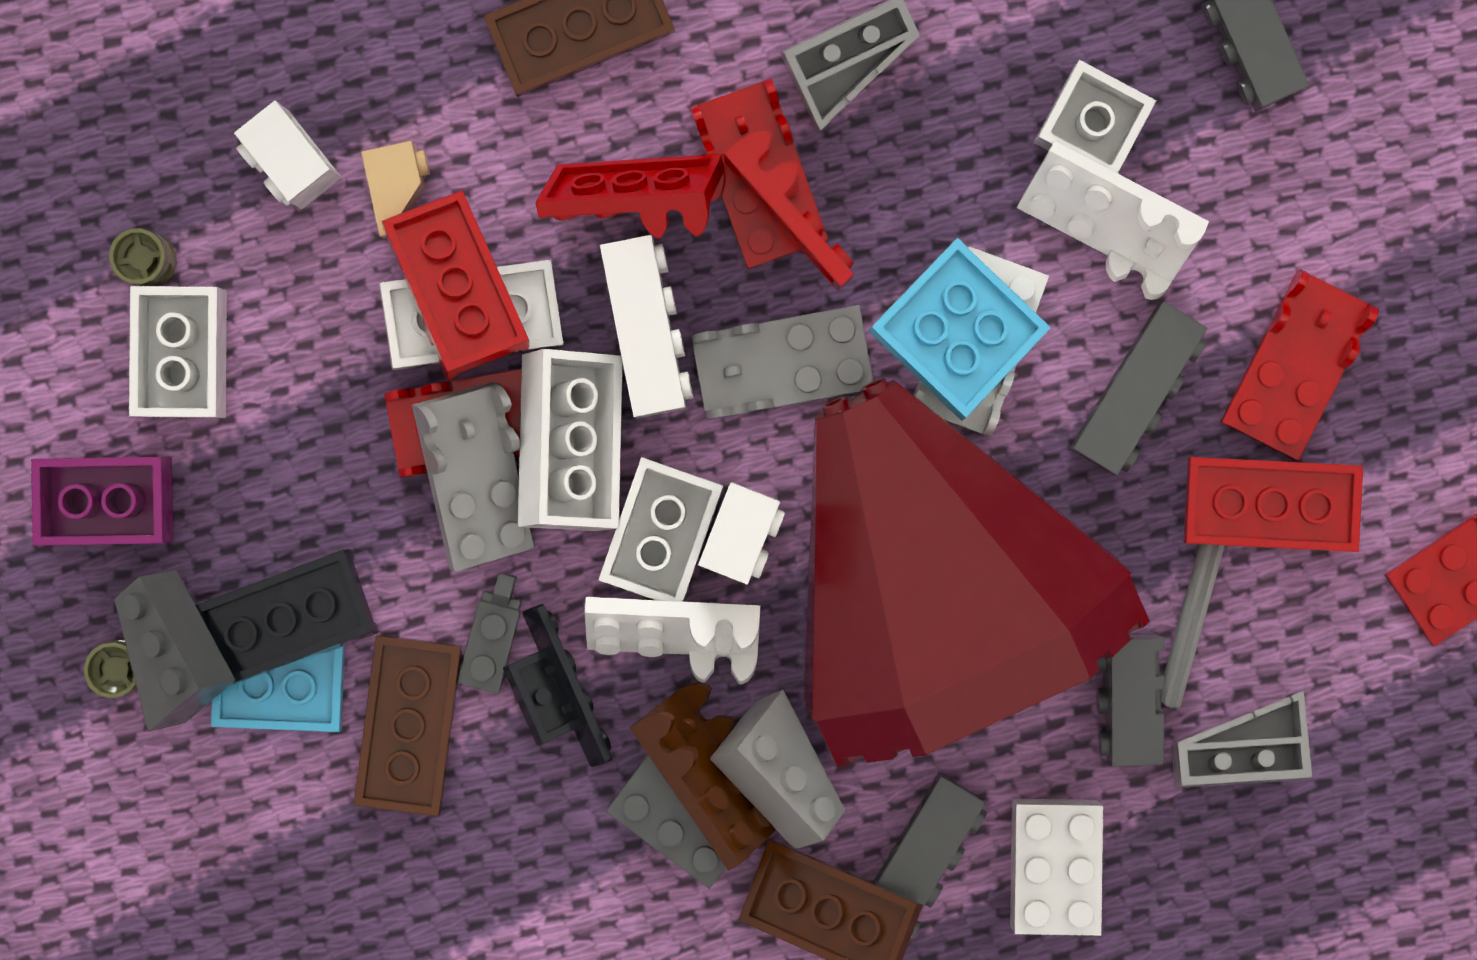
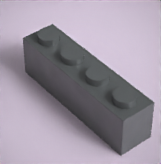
M1205 0L1206 2L1201 4L1207 23L1210 27L1217 25L1223 41L1219 43V49L1224 61L1228 66L1234 64L1241 80L1236 82V85L1245 105L1252 103L1256 112L1299 93L1310 86L1272 0Z
M1165 301L1158 303L1069 449L1111 475H1118L1121 470L1127 473L1140 453V450L1135 448L1141 436L1143 433L1150 436L1160 422L1163 414L1157 410L1165 397L1173 399L1182 386L1185 377L1180 375L1187 361L1190 360L1194 363L1203 352L1208 341L1202 337L1208 328Z
M938 772L872 883L923 904L922 909L924 905L931 908L943 888V885L938 882L945 870L948 868L953 871L964 854L965 849L960 845L968 832L975 834L987 815V812L982 809L985 805L983 798ZM918 920L914 927L909 943L912 941L921 925V922Z

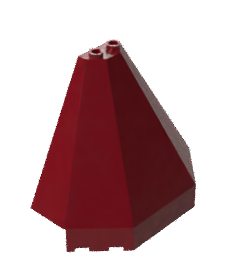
M885 378L865 385L861 389L863 394L847 401L846 397H840L822 406L823 413L815 416L804 701L811 719L816 721L837 767L847 766L861 757H864L866 763L893 760L898 755V752L909 749L912 756L915 757L927 755L1091 679L1099 671L1096 663L1099 659L1114 657L1130 641L1128 633L1144 628L1150 622L1130 577L1131 572L1110 551L895 380L887 382Z

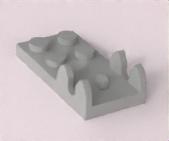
M859 305L763 323L744 324L730 329L706 331L691 335L706 420L862 392L861 389L865 385L873 382Z
M493 382L412 405L449 569L453 572L534 548L530 528L518 527L519 477L513 452L519 449L520 440L514 429L507 424L505 413L510 411L512 404L504 388Z

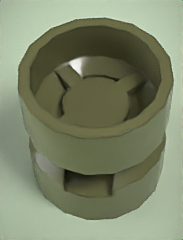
M142 228L129 229L120 233L112 242L109 250V263L113 272L121 280L137 286H160L165 284L173 276L177 266L176 252L172 244L165 237Z
M125 639L103 643L94 648L86 657L84 677L89 688L99 696L118 698L137 691Z

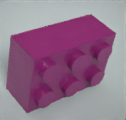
M172 457L31 459L33 546L163 544L173 542Z

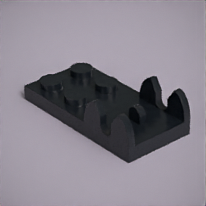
M340 550L195 605L235 678L231 685L314 654L338 649L349 641L371 637L379 633L377 623L373 621L353 562L355 558L352 550Z

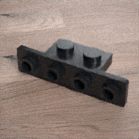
M543 603L523 611V617L539 651L503 667V670L536 745H543L574 730L591 767L612 761V756L609 752L611 750L610 740L606 732L597 725L592 713L594 709L592 699L588 692L581 688L577 680L575 661L570 652L564 649L557 635L559 627L554 615L549 610H546Z

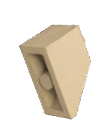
M412 141L361 152L379 236L383 239H387V236L382 226V220L411 210L425 188L423 176L430 175L425 150L418 151L416 144Z

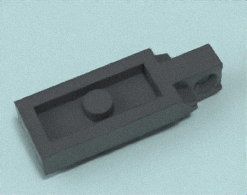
M501 572L498 574L494 592L483 591L482 598L479 600L457 681L458 684L495 694L500 693L505 674L503 667L507 666L521 614L519 610L521 600L512 598L517 576Z

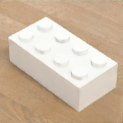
M652 235L600 245L633 417L638 419L687 409L686 400L692 399L693 393L689 373H680L677 358L684 357L685 352L680 330L671 329L669 316L677 314L671 286L663 288L661 274L669 272L663 244L655 245Z
M541 349L522 354L518 527L602 531L619 528L622 356Z

